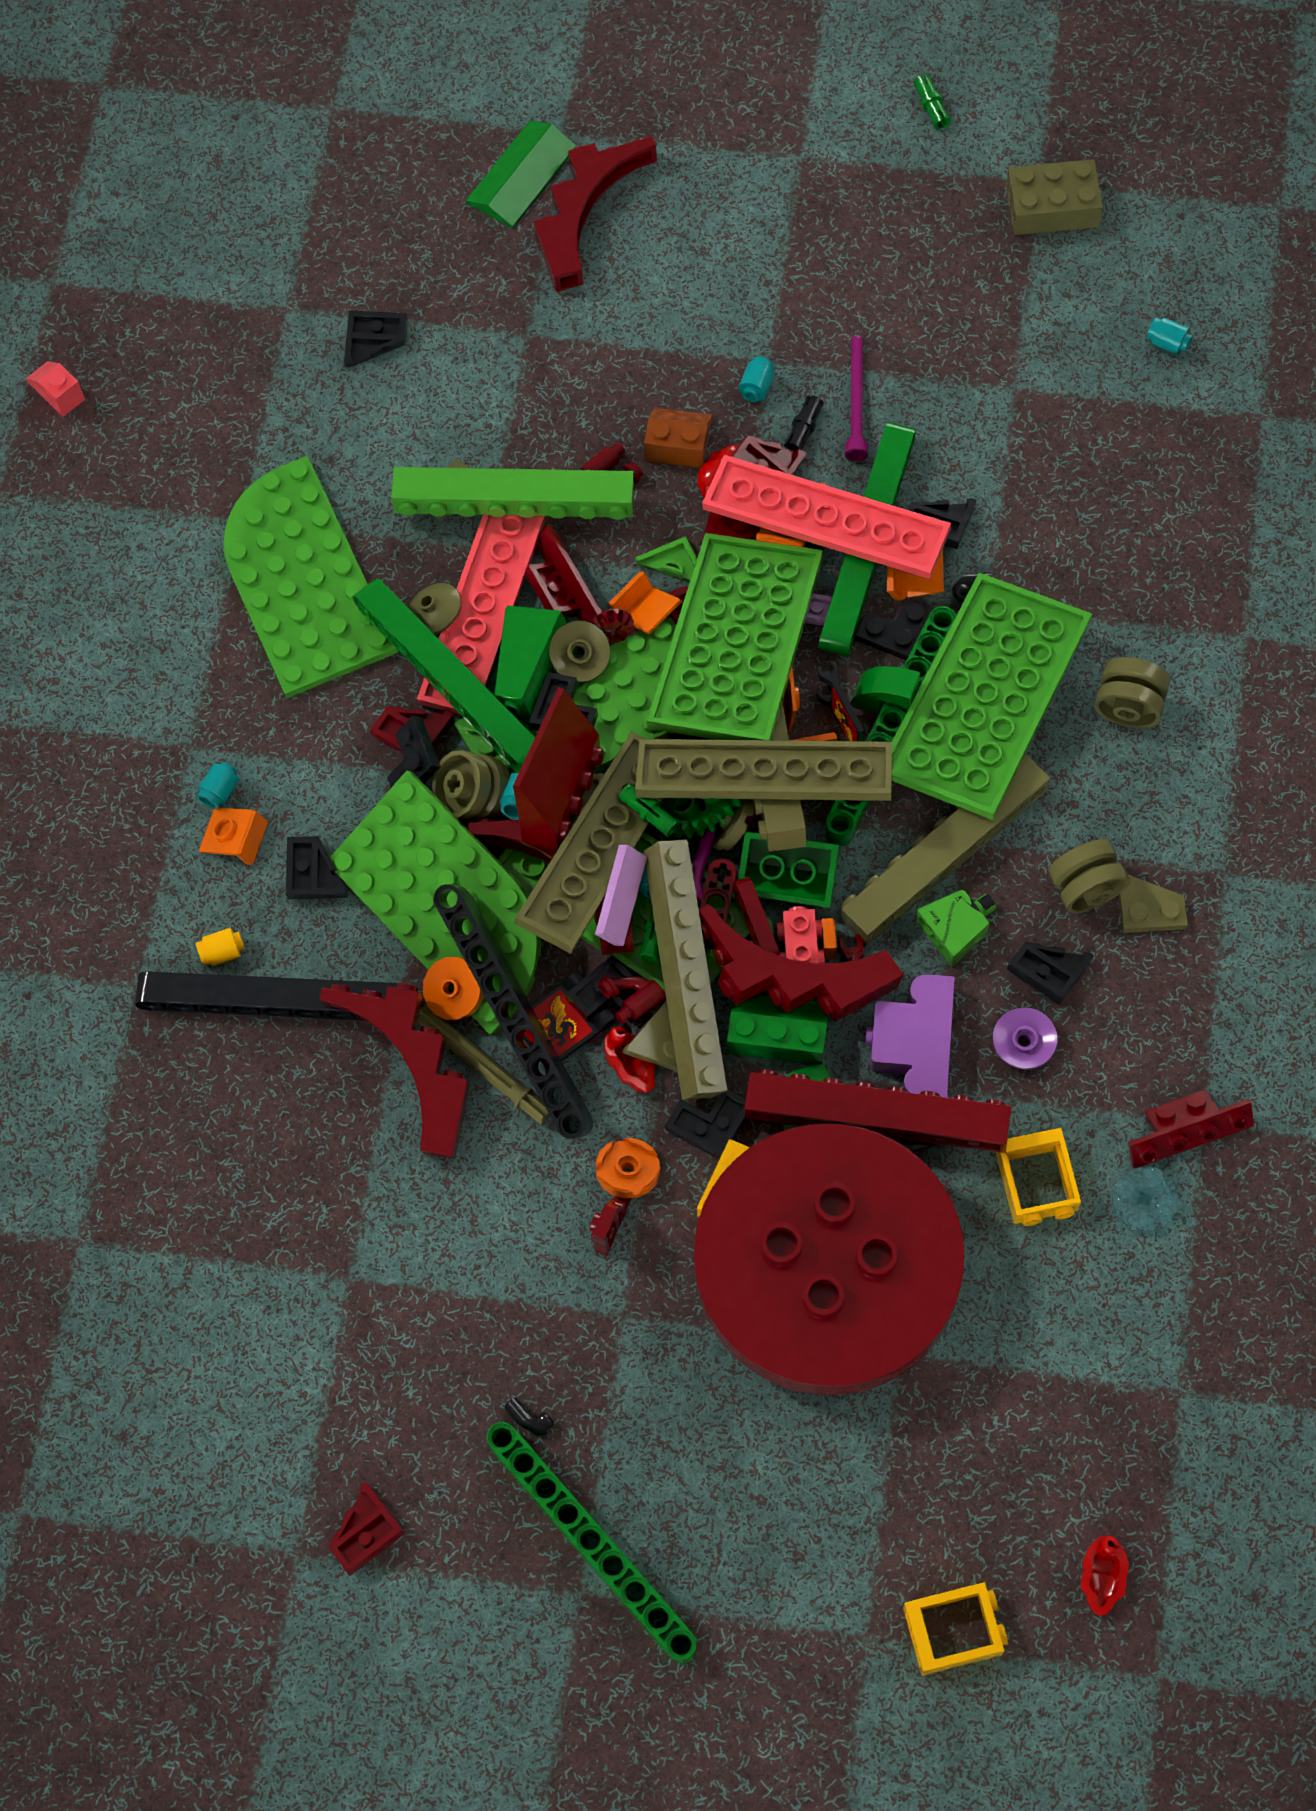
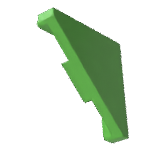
M685 536L635 557L638 566L690 582L697 557Z

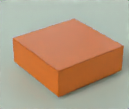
M833 918L822 919L824 959H835L837 941L835 920Z

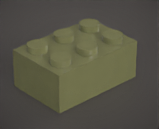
M1094 159L1008 167L1006 192L1013 235L1099 227L1103 206Z

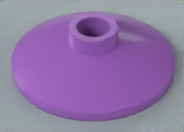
M1016 1008L1005 1013L997 1021L993 1031V1046L1000 1059L1009 1066L1022 1070L1035 1069L1047 1063L1053 1056L1057 1046L1056 1028L1052 1021L1042 1012L1032 1008ZM1026 1038L1029 1040L1030 1045L1023 1047L1019 1045L1018 1040Z

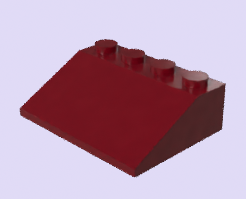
M559 687L513 784L522 841L556 851L572 828L571 821L574 815H579L583 802L582 796L585 790H590L594 769L596 766L599 767L604 757V749L600 746L599 734L565 689Z

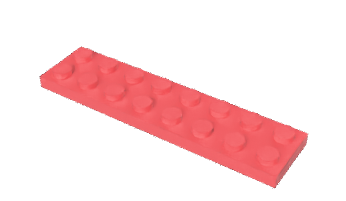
M728 455L723 456L702 502L703 510L928 579L933 574L951 530V523Z
M505 515L504 517L482 516L456 588L462 600L460 613L455 622L448 629L440 633L438 638L486 688L488 687L500 652L505 609L507 605L516 606L526 578L525 571L528 565L531 564L547 516H534L532 518ZM424 678L417 697L418 704L443 711H451L454 714L460 715Z

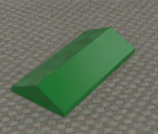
M529 121L467 198L466 204L513 229L568 160V150L575 149L576 145L552 124Z

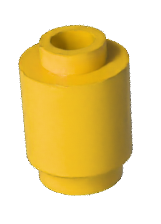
M231 927L203 936L202 941L196 942L197 951L203 966L211 964L213 967L240 958V951L245 949L240 932L233 933Z

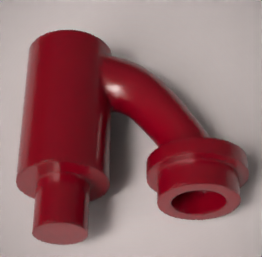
M619 442L612 448L606 446L585 463L580 470L610 471L620 462L619 456L625 452V448ZM635 462L623 466V471H633L635 484L640 482L643 472Z
M604 975L597 984L601 993L608 999L619 995V989L637 990L622 1002L623 1008L615 1013L616 1018L622 1024L630 1018L637 1020L666 997L662 987L656 981H649L642 977L628 976L611 979L609 976Z

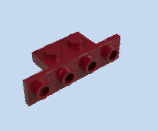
M547 525L537 544V548L546 562L528 565L525 575L545 609L561 611L564 617L577 615L580 621L590 623L602 610L598 607L587 584L584 583L577 571L575 563L570 559L563 547L561 539L556 535L552 526Z
M1202 1090L1145 1111L1146 1120L1154 1133L1128 1142L1131 1165L1133 1169L1253 1127L1252 1102L1246 1099L1218 1109L1206 1090Z

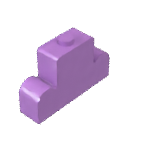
M920 975L911 984L909 1003L876 1002L873 1027L867 1026L865 1044L866 1046H872L870 1069L873 1072L905 1074L903 1088L908 1093L920 1094L921 1091H933L940 1094V1097H947L955 977Z

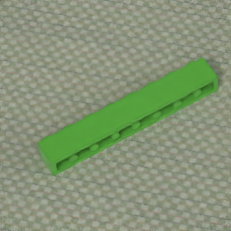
M394 467L391 500L394 513H400L405 516L415 514H431L433 516L457 514L464 517H472L474 515L504 517L505 515H512L524 518L550 516L556 519L564 518L565 516L581 517L583 519L610 517L615 520L633 518L634 473L633 471Z

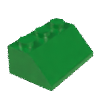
M747 830L744 835L738 880L749 877L760 898L830 908L841 844L806 839V847L768 852L766 839L760 840L759 832Z
M755 995L738 1005H735L733 1002L727 1035V1054L814 1065L823 1064L829 1014H825L822 1011L818 1002L811 1001L786 1014L780 1005L777 1006L773 1003L770 996Z

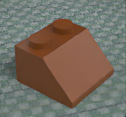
M654 408L648 418L644 440L645 461L700 468L705 462L712 415Z

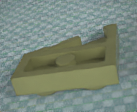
M1128 875L1130 884L1118 895L1123 933L1181 930L1187 928L1183 895Z
M666 1000L657 1008L650 1020L645 1022L640 1028L639 1033L623 1048L622 1053L677 1071Z

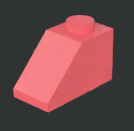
M47 361L26 378V381L62 417L85 400L78 380L60 363Z

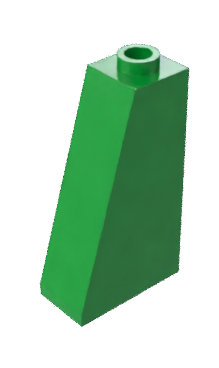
M509 605L505 609L494 696L515 717H531L547 672L552 673L553 666L549 657L551 639L561 626L567 624L561 611Z

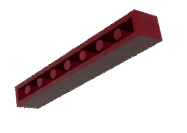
M759 1070L758 1073L750 1072L744 1108L746 1119L798 1126L843 1124L864 1128L888 1138L1006 1153L1011 1118V1106L1005 1105V1102L989 1099L985 1103L972 1101L971 1097L964 1095H955L953 1098L940 1097V1094L933 1091H921L920 1094L908 1093L906 1089L895 1086L888 1087V1090L875 1088L874 1085L865 1082L847 1085L834 1078H825L823 1081L810 1080V1077L803 1074H792L791 1077L778 1076V1073L772 1070Z

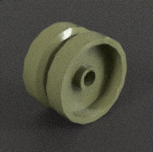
M1133 657L1113 658L1105 663L1101 678L1102 686L1098 689L1094 708L1103 718L1115 724L1142 729L1154 727L1160 723L1165 704L1163 700L1166 699L1171 678L1164 669L1147 660Z
M464 750L451 751L440 761L441 767L433 776L432 793L458 820L476 822L483 818L493 820L498 818L502 813L500 799L510 778L508 768L502 760L491 755L476 754Z
M1098 839L1075 847L1059 857L1048 868V875L1054 887L1063 890L1060 898L1069 913H1082L1103 905L1122 893L1130 884V878L1124 866L1120 863H1115L1117 853L1109 840Z

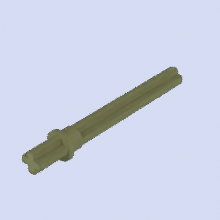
M428 1006L420 1009L418 1023L421 1026L440 1030L439 1035L445 1037L446 1046L515 1103L514 1107L517 1110H524L540 1125L550 1118L544 1104L533 1094L534 1090L531 1087L526 1088L443 1018L436 1016Z

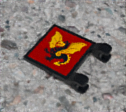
M834 661L829 662L830 669L832 670L829 674L822 672L819 666L817 668V676L821 682L828 685L831 694L823 695L820 688L816 690L818 701L831 709L847 741L864 742L865 730L837 680V664Z
M579 970L571 973L559 986L531 1005L561 1061L596 1035L616 1024V1018L610 1009L603 1010L592 1021L589 1019L586 1021L565 999L566 993L585 978ZM527 1030L523 1035V1039L531 1047L534 1043V1036L531 1031ZM542 1058L540 1062L548 1071L550 1069L549 1062Z

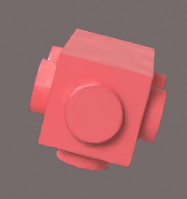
M797 906L790 908L789 911H783V922H777L778 941H784L785 952H779L780 956L810 963H825L824 949L818 950L817 939H822V921L815 920V909Z

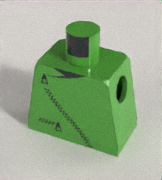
M959 890L917 910L916 922L952 967L987 935L989 922L985 916L996 910V905L988 894H984L973 902L964 890Z

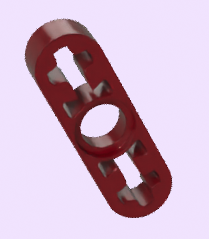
M717 859L710 864L700 909L707 906V901L711 897L717 896L722 898L725 906L716 912L726 924L734 891L733 882L736 881V867L731 861ZM720 869H725L728 876L724 877L722 888H718L717 873L720 872ZM705 940L704 947L707 949H711V947Z
M745 877L734 881V894L753 944L768 952L780 955L751 879Z

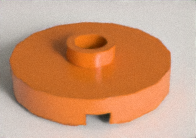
M445 957L436 961L428 969L423 981V996L428 1008L436 1016L445 1020H460L473 1015L480 1007L484 998L483 992L463 957ZM451 983H453L455 987L454 992L452 994L448 990V987Z
M623 1138V1141L615 1142L614 1140L607 1143L599 1151L595 1165L596 1178L601 1187L611 1195L624 1199L638 1198L649 1193L656 1186L661 1169L654 1148L646 1142L635 1138ZM630 1169L632 1172H624L623 1170Z

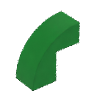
M891 666L868 669L861 675L850 704L854 708L876 715L879 714L883 702L909 709L919 685L920 672Z

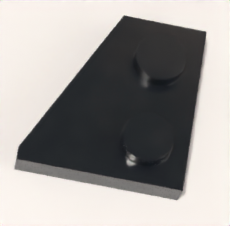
M349 310L344 356L345 367L357 365L406 344L407 313Z
M973 498L967 499L964 504H950L949 500H937L935 502L913 501L910 503L908 510L951 523V530L945 546L958 549L977 500Z
M287 837V900L348 898L347 890L340 877L335 873L336 869L319 837Z
M1025 941L1008 963L1006 970L1060 1004L1090 965L1094 955L1089 952H1084L1083 956L1066 953L1065 948L1055 946L1044 947L1038 943Z

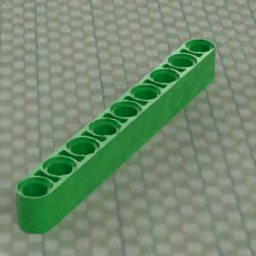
M890 422L886 423L863 497L895 506L914 444L915 428ZM845 555L821 632L818 650L849 657L877 563L853 555Z
M374 579L355 593L352 598L362 614L489 745L519 773L535 737L380 579Z
M940 606L932 610L903 668L914 670L924 675L919 679V685L913 700L956 618L955 612L949 607ZM945 623L948 625V627L941 628L938 627L936 624ZM930 647L935 649L936 651L929 653L924 651L923 649ZM885 702L865 742H892L908 709ZM893 722L896 723L898 727L888 728L887 726H885V724ZM836 800L826 820L827 840L830 843L841 844V846L849 844L871 801L858 800L860 804L852 806L846 803L847 800ZM844 825L847 827V830L839 832L834 830L833 826Z
M498 1422L492 1425L486 1437L493 1455L669 1659L677 1664H687L692 1661L697 1652L696 1638L515 1428L506 1422ZM506 1433L512 1436L508 1446L500 1448L494 1445V1440L499 1434ZM523 1458L531 1459L534 1462L533 1468L527 1473H521L516 1470V1464ZM549 1483L556 1487L555 1493L550 1498H541L537 1494L538 1489L543 1484ZM566 1509H574L578 1513V1517L575 1522L565 1524L559 1520L560 1514ZM589 1534L597 1535L600 1538V1544L593 1550H587L581 1544L584 1537ZM610 1560H617L623 1565L622 1571L616 1576H610L604 1572V1566ZM632 1586L642 1587L646 1592L644 1598L639 1602L628 1600L626 1594L629 1588ZM655 1612H663L667 1615L668 1622L662 1628H653L649 1624L650 1616ZM678 1638H685L691 1643V1649L685 1655H678L671 1649L673 1642Z

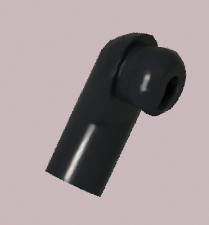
M990 572V573H982V574H985V575H988V576L992 577L991 572ZM978 573L963 574L952 588L954 599L957 601L965 600Z
M518 1398L510 1399L505 1405V1410L519 1426L538 1436L548 1434L546 1431L554 1425L553 1420L546 1412L540 1413L535 1418Z

